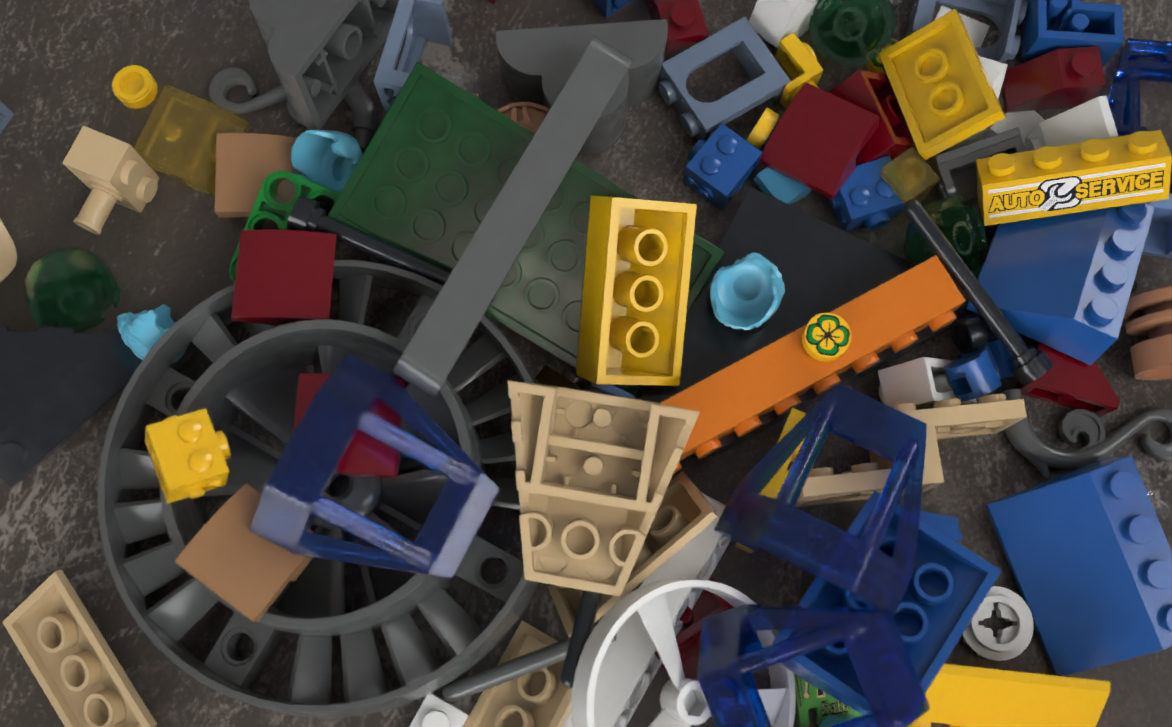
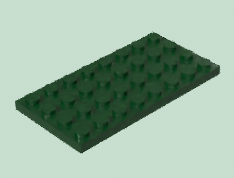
M417 61L328 217L453 271L535 134ZM576 159L573 161L499 287L494 301L489 304L485 311V314L575 368L577 367L590 197L594 195L639 199ZM695 233L687 311L724 254L723 250ZM613 385L634 396L641 387V385Z

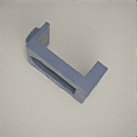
M399 0L373 81L386 114L417 61L420 62L426 41L452 46L453 39L444 0ZM406 32H407L406 41H405L404 48H403V51H402V54H401V57H400V61H399L397 70H395V67H396V64H397V60H398V57H399V54H400V51H401V48H402V44H403V41H404V38H405V35H406Z
M1027 0L913 1L905 38L931 23L935 5H942L984 16L996 24L999 31L997 42L986 48L975 47L978 56L1004 64L1007 59L1013 60L1015 58L1021 36L1015 35L1016 27L1023 21L1028 5Z
M743 17L663 62L661 80L657 83V86L664 101L668 105L673 103L680 113V122L685 132L690 137L695 136L698 141L701 138L707 141L710 133L715 131L721 123L725 125L765 101L768 102L770 107L780 103L784 87L791 80L747 18ZM731 50L752 81L717 101L705 103L695 100L686 88L688 76L697 68Z

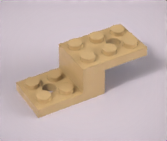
M993 394L978 398V404L961 405V399L955 398L936 401L933 403V408L916 410L914 403L890 406L887 408L888 413L877 416L878 420L866 429L871 463L851 466V471L835 475L832 467L805 471L806 476L798 477V481L788 490L789 508L868 500L874 491L879 492L886 498L921 494L944 482L937 440L997 434L1027 417L1024 399L1007 400L1006 394Z

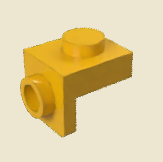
M794 32L780 40L775 56L776 61L791 80L784 87L780 99V104L784 109L790 105L805 82L817 87L824 70L817 62L815 52L810 45L805 42L802 43Z

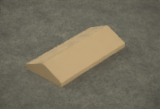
M684 471L680 472L669 482L621 597L602 594L595 622L718 517L716 510ZM549 585L548 589L567 635L571 637L583 590Z
M62 570L51 574L2 622L65 727H155L157 725Z
M521 621L497 665L559 641ZM564 660L482 691L463 727H562L571 711L572 688L564 687L560 681Z

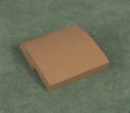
M217 133L214 210L219 218L249 217L262 183L269 174L276 171H288L302 175L293 169L290 157L291 148L295 144L296 138L258 133ZM285 179L279 184L277 190L279 198L285 203L293 199L295 187L289 179ZM272 219L266 220V222H274Z
M246 483L209 519L174 562L250 620L259 622L290 580L296 581L325 540Z

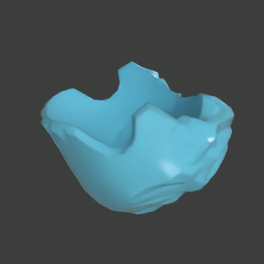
M307 130L301 133L296 138L295 144L292 145L290 155L293 169L303 176L339 192H342L363 156L358 141L351 135L337 130ZM328 196L323 197L324 199H327L330 202L333 201Z
M754 252L746 255L741 260H736L731 266L719 268L710 283V299L716 319L727 327L731 326L732 329L751 330L768 321L779 308L782 297L785 294V283L782 281V274L778 271V268L761 254Z
M165 304L155 310H144L136 314L127 312L117 316V327L122 340L142 360L158 340L176 323L170 317L171 308ZM187 347L172 363L177 362L184 355Z

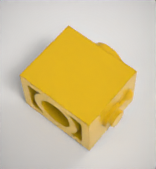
M206 408L181 416H171L161 422L146 426L145 443L167 504L187 497L191 499L204 495L206 491L226 485L229 469L225 459L231 457L229 445L222 430L214 431Z

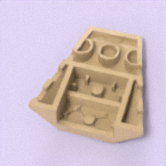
M508 380L512 410V438L515 444L517 471H515L517 490H519L521 513L519 518L525 580L621 597L700 411L591 391Z

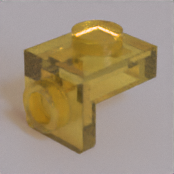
M913 146L883 166L880 171L881 177L904 203L910 199H915L919 202L923 201L940 180Z

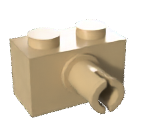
M82 126L62 164L91 190L73 222L91 233L100 235L115 203L141 213L146 203L154 198L160 177L130 144Z

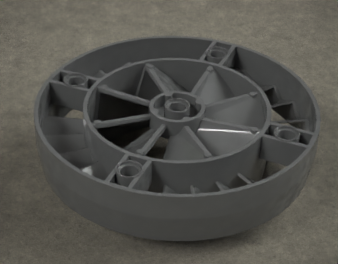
M334 259L332 287L339 286L338 320L299 321L281 326L244 322L252 337L237 344L226 328L227 325L234 322L231 320L235 283L218 291L195 306L158 340L134 371L118 401L101 453L98 476V519L102 546L109 571L118 592L138 626L152 643L175 665L202 684L239 702L269 712L296 717L340 718L361 716L402 706L443 688L479 664L503 641L520 620L541 584L540 582L525 580L522 560L479 537L487 505L520 510L516 478H488L487 463L516 460L512 431L480 440L475 426L512 412L508 380L538 384L529 366L514 345L484 315L477 325L484 334L455 362L435 397L410 382L404 389L398 471L461 455V461L400 474L398 477L348 476L349 488L346 493L339 497H333L330 492L333 480L346 474L293 472L290 470V457L231 424L230 419L238 409L292 450L299 373L315 374L314 359H319L321 374L369 376L407 382L392 372L443 286L413 272L385 264L360 260ZM371 286L401 290L421 296L397 338L378 329L363 325ZM187 347L184 355L177 362L172 363ZM200 349L213 364L197 381H194L179 373V370ZM508 357L518 374L464 406L457 391ZM206 408L214 431L222 430L229 445L231 457L225 459L229 469L226 485L206 491L204 495L191 499L187 497L167 504L149 452L139 450L146 426L155 409L171 417L181 416ZM246 483L262 495L293 492L294 500L278 504L277 506L304 526L310 521L317 525L314 533L325 540L296 581L290 580L259 622L250 620L195 577L156 604L150 594L187 572L174 561L200 529L209 521L206 513V499L232 497ZM160 488L161 499L131 502L132 489ZM381 510L438 542L439 546L433 555L430 556L377 514ZM351 531L369 606L345 614L343 532ZM168 532L172 541L136 554L134 542ZM498 559L504 561L507 566V574L503 581L498 584L487 583L483 577L485 565L491 560ZM457 576L506 603L485 630L445 592ZM219 600L234 610V613L203 663L182 643L180 638ZM419 611L425 616L453 657V659L441 667L411 617ZM380 630L383 631L402 687L389 693L373 632ZM290 632L300 635L286 701L273 699L250 690L282 634ZM248 634L254 642V649L252 654L244 660L237 652V644L242 636ZM332 636L341 637L344 703L331 704Z

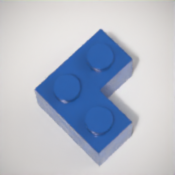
M1027 0V10L1021 23V61L1032 60L1056 49L1099 46L1103 67L1123 44V5L1080 2V0Z

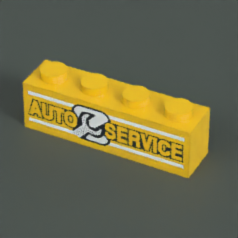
M1161 130L1138 131L1131 135L1106 139H1089L1081 143L1056 147L1044 146L1037 150L1012 154L1001 153L992 157L976 159L978 203L984 226L1169 199L1172 154Z

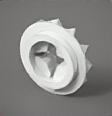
M992 586L963 632V642L969 645L977 653V656L995 661L1012 659L1020 655L1028 647L1032 639L1034 630L1032 613L1026 602L1017 593L1004 587ZM992 610L996 611L997 618L1012 622V626L998 629L997 637L993 636L992 629L979 625V621H984V619L991 617Z

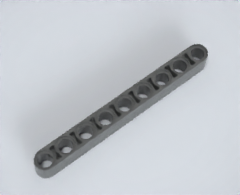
M593 37L401 355L392 373L434 397L437 395L632 63V58L598 37Z

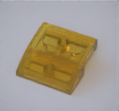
M165 84L134 149L153 170L174 177L182 185L215 196L217 133H247L250 124L248 121L211 102Z

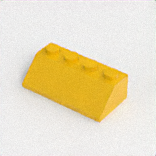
M591 195L576 367L577 376L595 384L680 386L697 204Z
M943 664L905 727H931V722L949 724V727H1096L1110 694V682Z

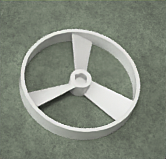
M680 578L665 579L652 582L627 594L615 603L595 626L586 641L575 671L571 699L573 727H594V692L602 660L615 634L637 610L671 678L663 686L660 694L662 710L648 727H691V725L704 723L709 717L748 727H793L796 694L793 672L768 655L770 646L779 633L776 626L753 600L738 590L718 582ZM687 587L700 588L716 594L735 607L744 616L759 639L768 665L771 688L712 692L707 684L685 678L666 592Z

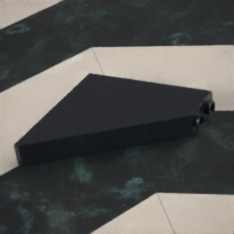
M749 187L718 247L724 251V254L686 313L680 386L648 385L641 400L661 403L807 325L814 316L821 313H829L917 265L757 189ZM750 253H759L773 263L782 274V281L785 283V294L777 311L761 326L754 327L751 330L732 329L731 326L727 327L724 323H720L715 317L710 299V283L719 268L731 266L736 260H741ZM955 283L966 300L954 311L957 317L956 320L975 315L976 313L966 309L969 299L958 284ZM954 321L935 332L928 326L915 333L918 340L901 351L895 353L891 347L877 354L880 361L856 374L854 369L851 368L839 374L838 377L841 382L819 395L816 394L814 389L799 396L802 403L795 407V409L800 411L943 334L951 329ZM773 410L760 417L762 425L748 434L738 437L734 431L719 439L723 446L707 455V457L713 458L789 416L791 410L780 416ZM695 453L690 455L691 457L698 459Z

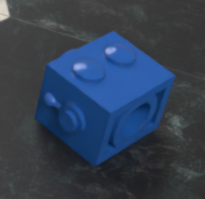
M721 123L707 141L701 138L688 155L690 162L685 167L683 183L698 193L701 198L723 211L756 171L762 152Z
M890 156L856 166L833 199L829 198L830 206L836 214L840 227L846 232L865 227L866 231L879 229L887 225L891 218L897 217L903 210L905 202L908 201Z

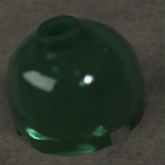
M817 0L818 3L814 7L813 15L810 16V36L816 50L826 60H831L833 63L844 67L866 64L882 54L892 40L896 24L894 6L890 0Z
M959 195L935 200L924 205L923 208L977 278L982 264L978 265L980 252L987 251L985 228L978 211L973 205L965 207L960 202L964 198ZM909 221L905 234L904 252L907 259L917 266L936 255Z
M77 247L57 248L43 254L33 262L24 282L26 304L35 322L41 327H44V323L48 326H54V328H76V332L85 331L103 322L106 317L101 313L108 310L112 304L116 308L120 300V288L106 262L96 254Z

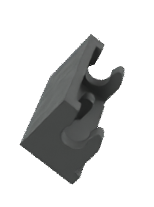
M1019 127L934 157L929 165V169L944 208L978 197L976 159L992 157L1001 153L1012 154L1026 151Z

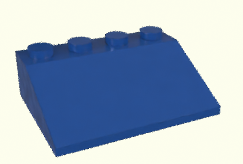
M1138 203L997 224L977 280L1016 332L1088 365H1092L1118 339L1155 207L1147 203ZM969 300L966 309L979 314Z
M1132 456L1104 458L985 505L1022 599L1026 602L1032 613L1035 631L1054 676L1070 675L1161 651L1172 646V551Z
M874 491L772 642L768 655L806 682L881 726L905 727L1002 570L879 492Z

